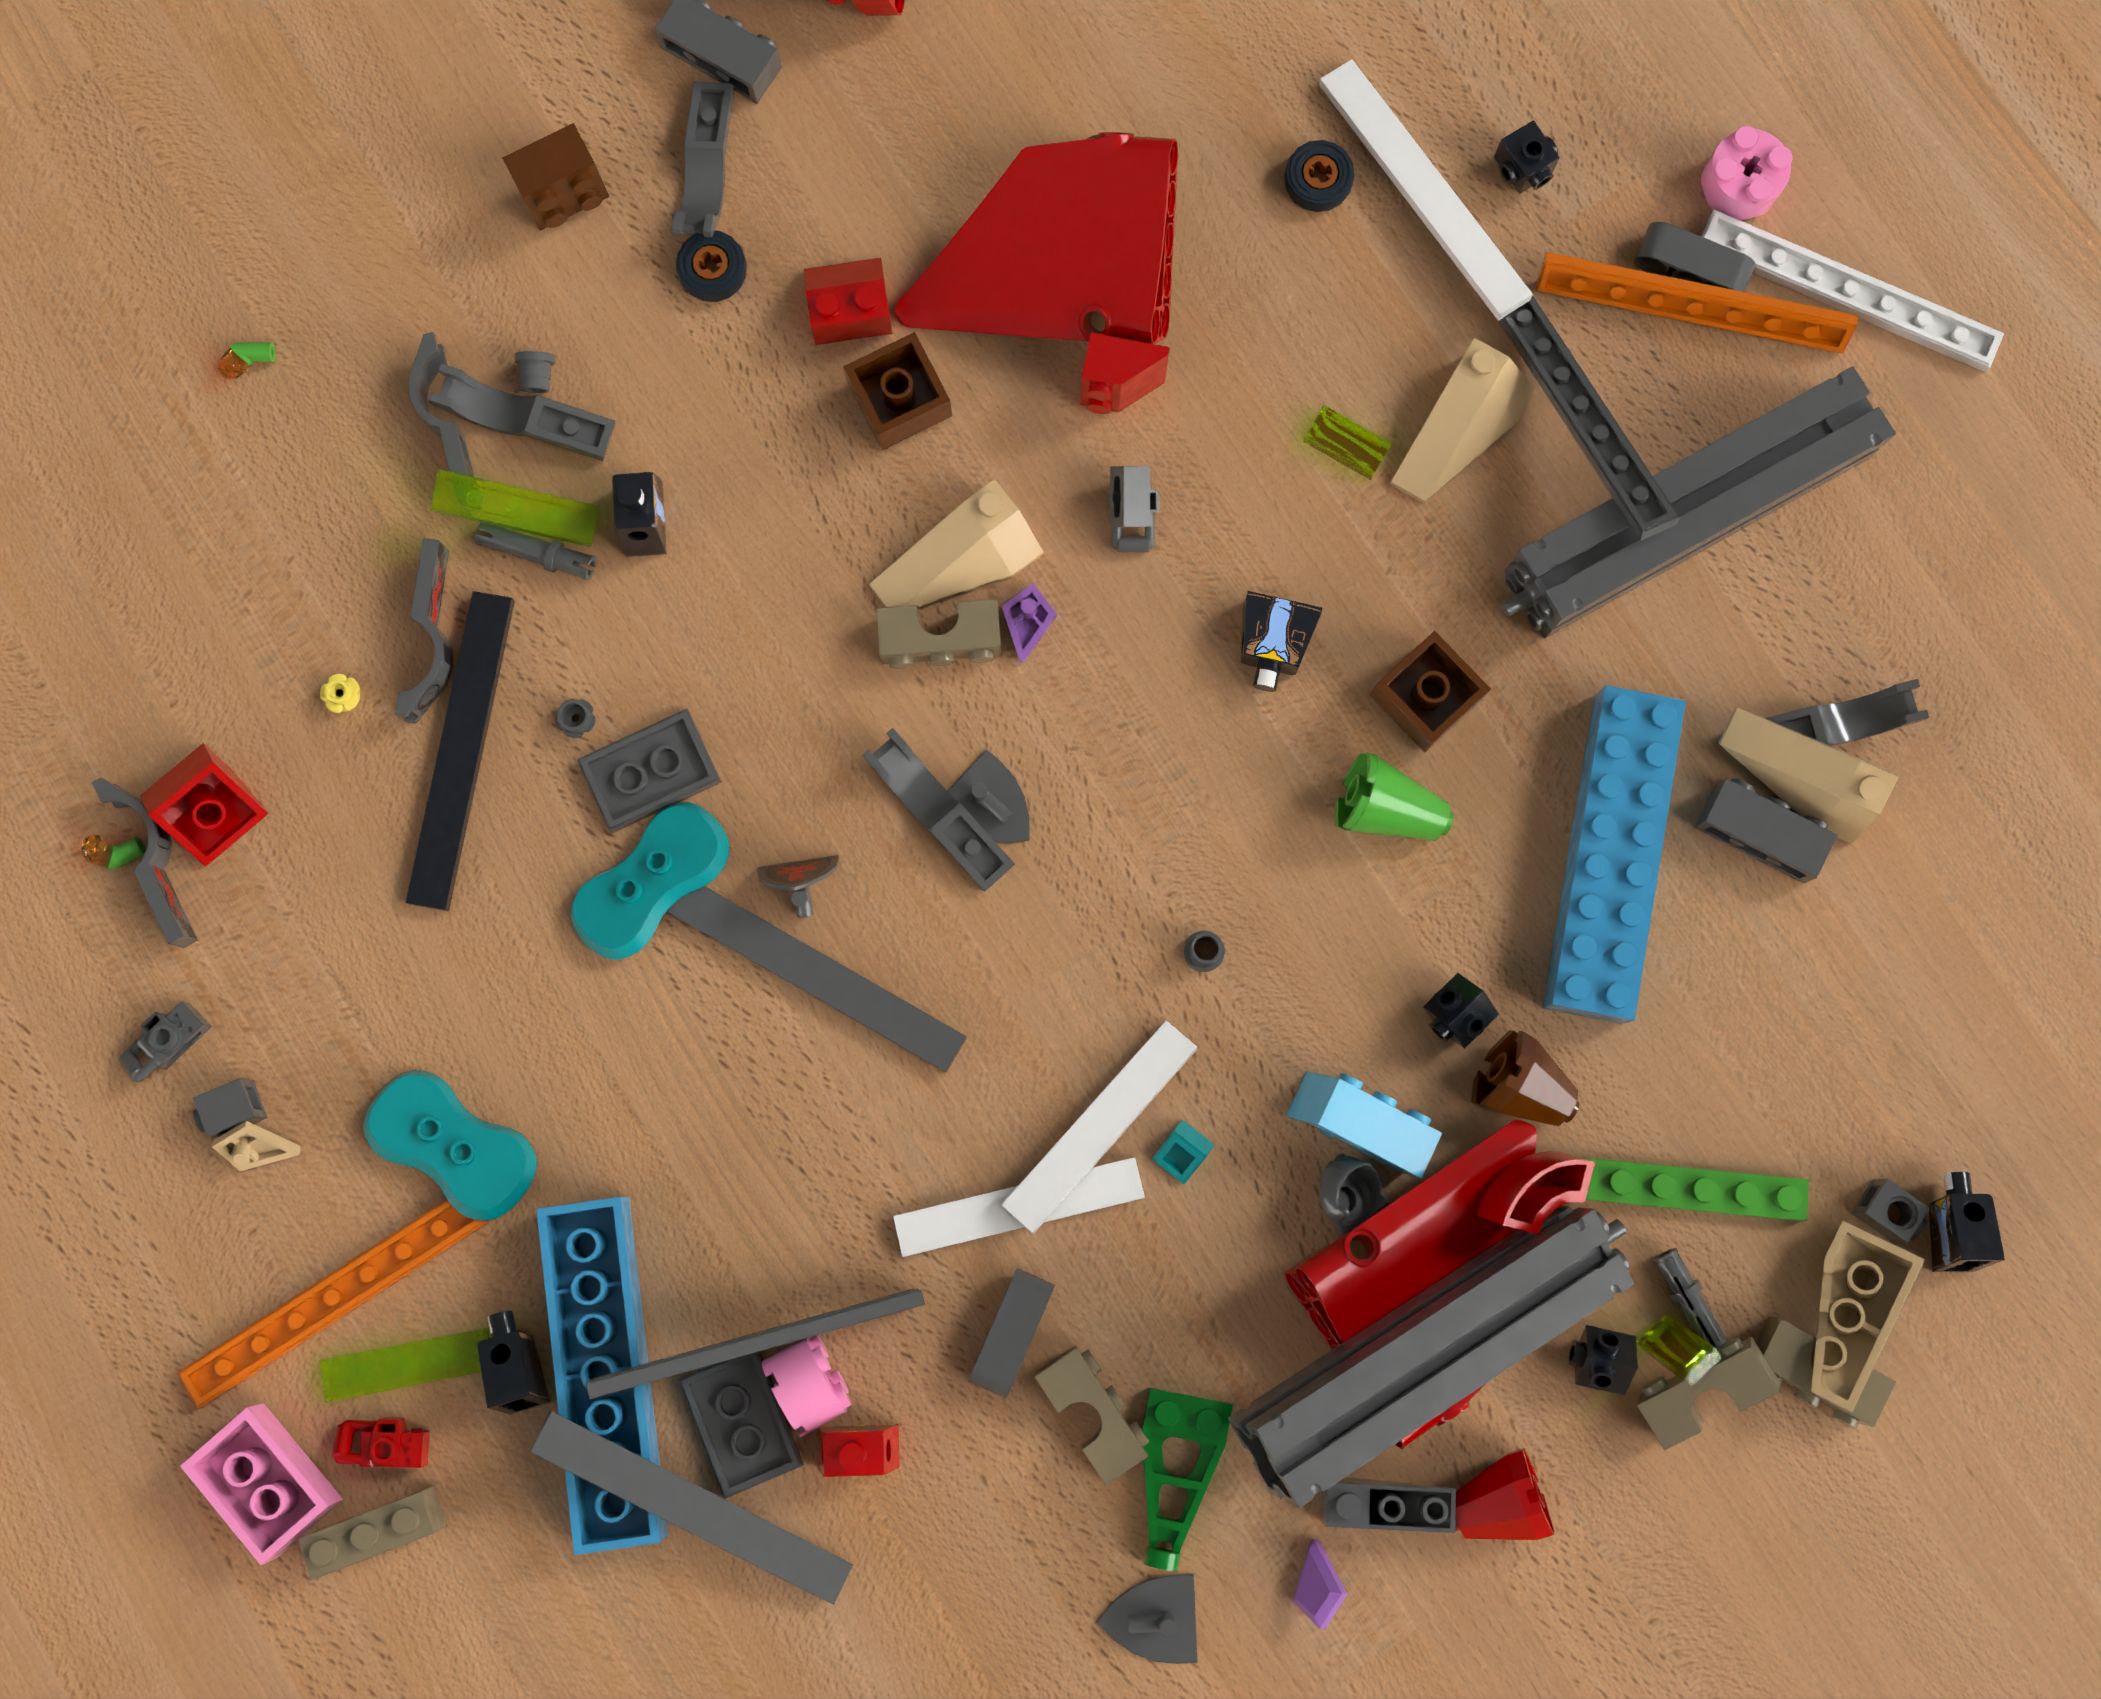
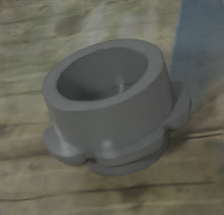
M583 699L566 700L557 711V727L560 730H564L568 737H581L584 732H590L595 725L596 718L592 714L594 711L593 707ZM579 715V720L574 722L572 717Z

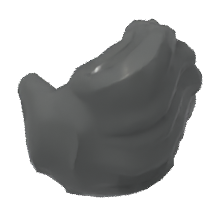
M1343 1153L1337 1155L1333 1161L1327 1164L1320 1178V1203L1328 1218L1335 1223L1339 1237L1353 1230L1389 1205V1199L1384 1197L1382 1192L1383 1181L1378 1177L1374 1166L1368 1161L1346 1156Z

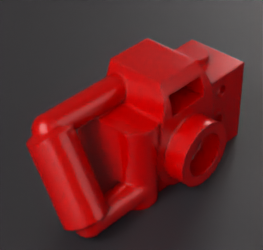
M383 1417L378 1419V1421L345 1420L342 1424L338 1425L332 1457L338 1464H359L361 1467L422 1468L428 1465L430 1431H423L422 1428L407 1430L405 1418ZM385 1424H396L395 1430L385 1429ZM355 1431H361L360 1453H350Z

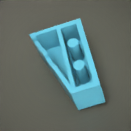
M1306 1072L1286 1116L1296 1121L1307 1122L1322 1130V1134L1331 1138L1336 1137L1357 1148V1151L1404 1174L1422 1178L1442 1135L1441 1132L1429 1126L1431 1122L1429 1117L1411 1109H1408L1407 1113L1396 1109L1397 1101L1378 1091H1374L1373 1095L1362 1091L1363 1083L1347 1074L1340 1073L1339 1077L1335 1078Z

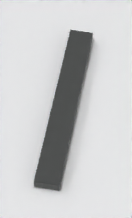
M1532 295L1529 302L1498 322L1639 539L1642 541L1678 525L1679 515Z
M705 886L681 897L666 911L946 1073L967 1039V1036Z
M909 1289L588 1379L586 1386L589 1398H596L925 1305L922 1290Z
M552 1411L548 1413L529 1449V1452L833 1605L853 1564Z

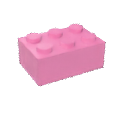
M264 1403L245 1408L180 1465L260 1565L282 1555L298 1538H301L343 1500Z

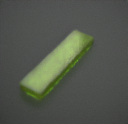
M438 469L430 511L590 547L593 541L599 506Z
M489 1328L320 1360L325 1402L480 1373L481 1367L477 1344L481 1340L490 1338Z

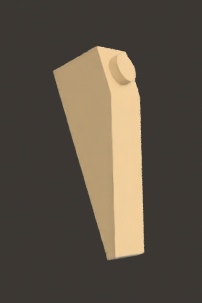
M1476 338L1473 339L1390 485L1425 503L1455 478L1462 469L1476 457L1483 454L1490 445L1517 424L1536 389L1509 356Z
M994 479L961 503L869 585L885 607L917 605V608L936 603L939 599L963 591L967 593L976 590V587L996 580L1000 582L1012 578L1042 556L1044 552L1020 510Z
M1735 707L1718 743L1780 799L1789 804L1796 813L1802 817L1812 816L1822 820L1828 825L1827 830L1837 834L1838 839L1853 844L1881 814L1899 778L1887 769L1739 707Z
M1842 1221L1824 1259L1811 1393L1851 1413L1853 1412L1925 1259Z

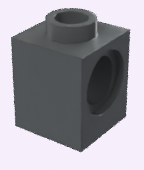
M238 1078L193 1097L196 1109L193 1111L194 1120L200 1131L206 1133L207 1137H220L245 1121L255 1124L268 1118L254 1080Z
M1873 1179L1851 1214L1891 1242L1908 1243L1909 1240H1915L1923 1232L1927 1223L1924 1217L1930 1208L1889 1179ZM1893 1202L1900 1209V1218L1896 1224H1893L1887 1215L1888 1207Z

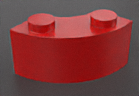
M1556 1151L1538 1152L1523 1157L1504 1169L1492 1182L1479 1205L1476 1216L1503 1226L1538 1235L1545 1219L1556 1208L1570 1202H1585L1595 1162Z

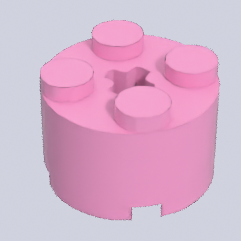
M1743 126L1725 137L1717 146L1701 175V186L1703 187L1708 206L1712 210H1717L1740 221L1763 215L1770 209L1789 181L1791 162L1793 160L1790 149L1784 146L1772 134L1754 129L1751 126Z
M818 1335L798 1340L761 1362L765 1376L773 1374L777 1381L771 1390L794 1430L798 1428L800 1437L807 1435L847 1412V1407L852 1405L847 1395L849 1389L838 1370L830 1372L831 1366L827 1359L829 1354Z

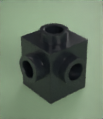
M1534 120L1501 139L1494 155L1495 160L1499 164V170L1503 179L1509 185L1513 184L1519 194L1531 187L1537 190L1546 185L1554 177L1553 171L1560 158L1554 141L1550 137L1544 136Z
M1459 973L1423 1006L1432 1019V1022L1429 1024L1432 1031L1444 1042L1452 1039L1464 1049L1499 1015L1486 993Z
M1586 1325L1580 1340L1572 1342L1569 1352V1365L1575 1366V1384L1626 1395L1638 1369L1636 1336Z

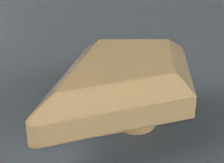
M248 1121L241 1123L212 1142V1148L239 1171L298 1156L301 1149L299 1145Z

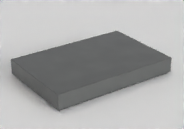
M688 709L577 759L611 833L647 818L671 804L679 803L722 783Z
M761 1351L713 1364L678 1379L724 1499L804 1465L786 1416L771 1390L774 1387L770 1375L766 1377L761 1365L764 1359Z

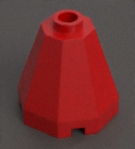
M1525 1448L1509 1452L1456 1491L1455 1531L1460 1530L1464 1539L1540 1540L1554 1535L1555 1530L1544 1494L1540 1492L1536 1472Z

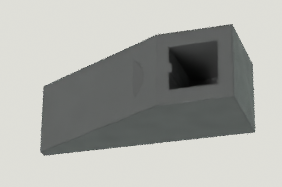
M1344 1478L1326 1491H1321L1320 1520L1326 1527L1455 1533L1456 1488Z

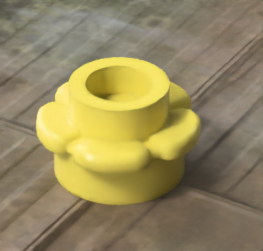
M335 674L329 677L327 684L322 685L320 698L322 701H325V707L331 712H347L357 706L360 700V687L354 678H346L344 674ZM343 690V695L338 697L337 691Z

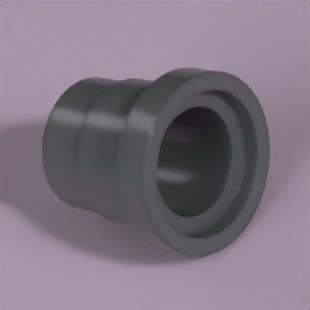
M537 351L515 353V363L519 364L520 391L528 393L550 392L551 366L555 365V355Z
M1200 931L1191 935L1186 941L1184 958L1192 969L1199 972H1210L1216 969L1223 961L1225 954L1224 944L1216 934L1209 931ZM1199 940L1211 941L1216 947V956L1211 960L1198 958L1194 952V944Z

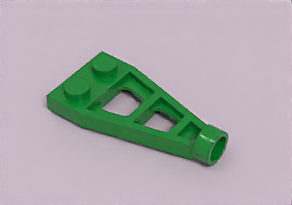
M1149 1387L1142 1431L1149 1440V1443L1143 1447L1148 1454V1457L1144 1459L1149 1541L1145 1565L1167 1571H1178L1181 1547L1226 1447L1230 1424L1228 1417L1231 1416L1232 1403ZM1173 1436L1193 1440L1201 1448V1453L1194 1470L1185 1477L1171 1475L1164 1468L1162 1445L1168 1437ZM1164 1484L1184 1487L1188 1491L1183 1513L1176 1520L1164 1518L1159 1513L1160 1488ZM1161 1541H1167L1171 1544L1172 1550L1156 1546Z

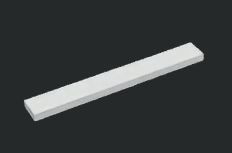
M1351 59L1322 77L1319 84L1320 88L1499 321L1529 302L1533 295L1356 63Z
M1713 210L1702 232L1701 237L1751 257L1756 264L1753 271L1756 275L1845 313L1858 315L1859 319L1983 372H1986L1991 367L2004 336L2003 332L1717 210Z

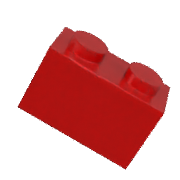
M881 258L804 269L810 325L816 345L893 334Z
M1091 332L1081 377L1080 405L1087 406V409L1094 413L1108 414L1110 411L1120 412L1165 383L1170 347Z
M204 743L140 795L148 816L205 867L268 815L267 810L234 771Z

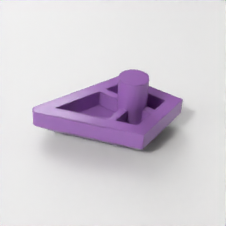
M1034 583L1001 606L1020 663L1026 661L1057 617L1055 610Z
M1312 1539L1292 1601L1319 1629L1325 1630L1348 1594L1321 1542Z

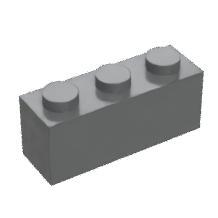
M674 0L655 27L660 47L720 83L733 84L734 91L757 104L782 68L778 48L771 39L762 34L755 36L748 32L738 20L731 16L722 17L715 13L703 0Z
M1726 778L1715 785L1694 828L1802 883H1807L1818 877L1838 836L1827 830L1828 825L1825 822L1812 816L1802 817L1790 811L1791 806L1774 797L1766 799L1754 793V787L1740 779L1732 778L1729 780Z

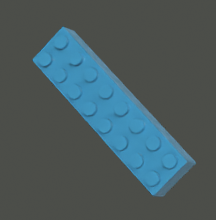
M1605 685L1594 695L1543 1009L1619 1024L1635 1020L1686 700Z
M615 1197L536 1209L559 1415L660 1466L651 1382L592 1399L589 1398L586 1386L588 1379L649 1363L630 1197ZM565 1470L574 1555L660 1543L668 1536L666 1520Z

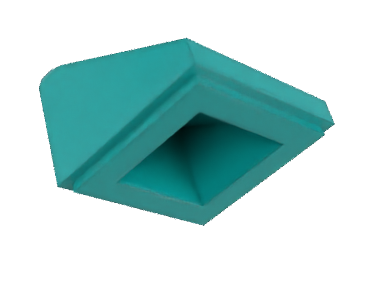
M1182 1120L1153 1156L1152 1160L1182 1184H1185L1208 1156L1214 1144Z

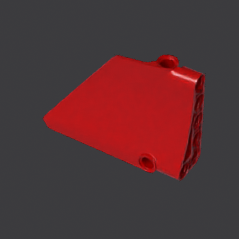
M1099 132L1098 138L1025 147L946 247L900 299L895 307L896 315L902 324L908 328L1088 342L1091 332L1151 344L1164 340L1167 336L1170 322L1178 169L1177 140L1175 138L1134 136L1133 133ZM1094 311L1099 312L1105 319V328L1102 332L1096 330L1092 325L1091 317Z
M1522 1120L1511 1121L1353 1230L1341 1235L1331 1244L1317 1250L1285 1272L1288 1285L1331 1350L1518 1230L1476 1216L1486 1191L1496 1177L1512 1163L1535 1153L1537 1132L1532 1124ZM1352 1239L1359 1240L1364 1246L1365 1255L1362 1260L1355 1258L1350 1251ZM1483 1386L1395 1445L1403 1449L1435 1425H1443L1468 1408V1402Z

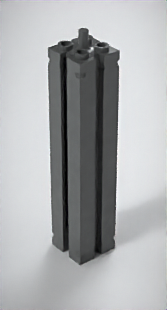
M1854 366L1839 373L1835 378L1824 381L1654 475V479L1679 515L1678 525L1641 541L1612 498L1548 533L1536 543L1532 542L1521 548L1513 558L1514 561L1504 571L1506 574L1505 583L1513 597L1500 604L1501 609L1507 617H1510L1530 606L1525 611L1529 624L1535 631L1540 630L1543 637L1547 638L1558 632L1561 628L1571 625L1847 472L1853 466L1856 467L1865 462L1879 450V447L1886 444L1896 432L1880 407L1873 409L1866 398L1870 392Z
M1560 1206L1545 1219L1538 1235L1516 1230L1251 1402L1250 1407L1247 1409H1240L1229 1416L1228 1419L1243 1447L1251 1453L1255 1461L1253 1465L1268 1492L1280 1499L1285 1497L1288 1503L1298 1508L1302 1507L1314 1499V1495L1317 1492L1326 1491L1612 1300L1615 1293H1622L1633 1286L1635 1283L1628 1272L1630 1269L1628 1260L1620 1250L1616 1248L1611 1250L1609 1244L1626 1234V1229L1622 1222L1616 1219L1608 1224L1604 1217L1595 1209L1578 1207L1572 1210L1570 1206Z

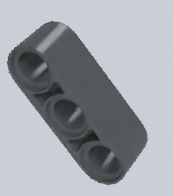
M1652 222L1649 225L1635 258L1636 265L1648 273L1741 292L1746 291L1756 266L1751 257L1665 222Z
M1019 1268L1016 1269L968 1382L1007 1398L1055 1284Z

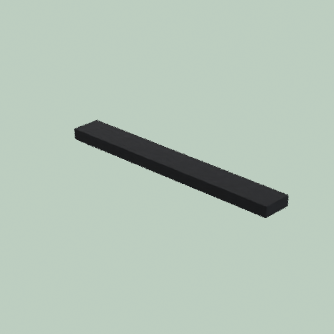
M472 592L407 893L406 903L409 905L449 911L515 603L511 597Z

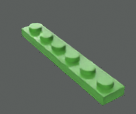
M1584 1158L1595 1162L1585 1200L1807 1221L1809 1179Z

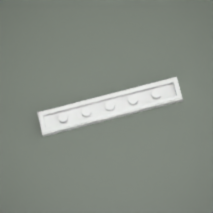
M1166 1020L1004 1201L1002 1207L1029 1232L1034 1234L1196 1052L1197 1046Z
M1135 1157L1093 1167L1045 1222L1145 1198ZM1018 1186L893 1216L902 1257L1024 1228L1021 1223L1002 1207L1004 1201Z

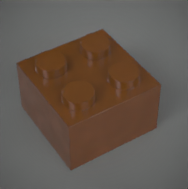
M574 123L502 157L540 231L547 227L554 228L560 226L568 217L582 210H592L609 197L598 169Z
M915 332L843 366L847 383L881 450L952 417L951 401Z
M1433 631L1375 685L1370 696L1426 752L1481 702L1491 688L1436 631Z

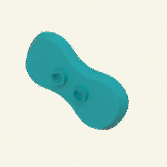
M691 802L671 804L656 813L646 826L636 847L624 860L592 876L578 889L571 904L570 918L580 939L593 952L609 960L624 959L643 949L652 938L665 912L677 900L688 893L706 886L723 870L729 856L730 844L721 824L707 810Z
M412 1070L394 1077L375 1096L365 1114L363 1131L371 1149L385 1160L410 1166L427 1174L437 1183L454 1209L466 1217L487 1221L506 1214L527 1192L535 1176L537 1159L529 1141L516 1130L485 1122L472 1115L463 1107L451 1087L442 1078L433 1073Z

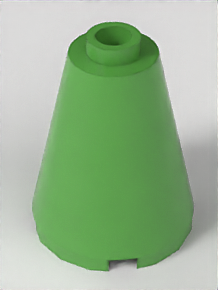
M1361 753L1352 763L1342 784L1348 786L1345 799L1338 797L1336 803L1335 824L1337 827L1345 831L1436 841L1441 835H1447L1454 819L1448 802L1375 754Z

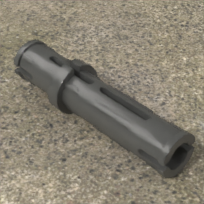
M482 520L477 528L492 534L490 538L476 533L475 543L479 546H485L542 564L545 570L551 572L561 570L587 581L591 579L594 573L592 570L580 567L579 564L583 563L596 567V556L565 548L562 542L553 540L549 543L489 523L486 520Z
M1677 1248L1669 1249L1653 1258V1262L1657 1265L1671 1290L1668 1294L1671 1301L1679 1304L1704 1351L1712 1358L1718 1354L1716 1349L1727 1342V1339L1700 1293L1702 1290L1701 1284L1698 1280L1692 1279L1678 1254Z

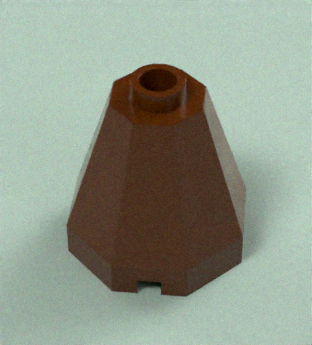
M1509 1030L1488 1051L1484 1061L1492 1064L1486 1075L1478 1070L1473 1080L1471 1103L1485 1111L1553 1126H1560L1563 1122L1568 1123L1574 1118L1579 1109L1578 1089L1537 1039L1523 1031H1518L1517 1033L1514 1030Z

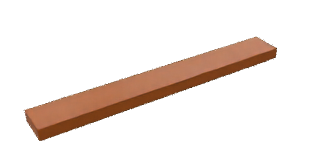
M1550 252L1545 254L1535 291L1842 354L1858 325V315Z
M446 1199L185 1367L177 1374L198 1409L204 1408L481 1229L489 1221L475 1220L460 1214Z

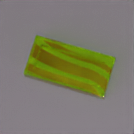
M1325 405L1321 408L1303 439L1304 443L1370 480L1392 445L1386 439Z
M1668 1314L1637 1342L1645 1353L1691 1387L1722 1358L1715 1347Z

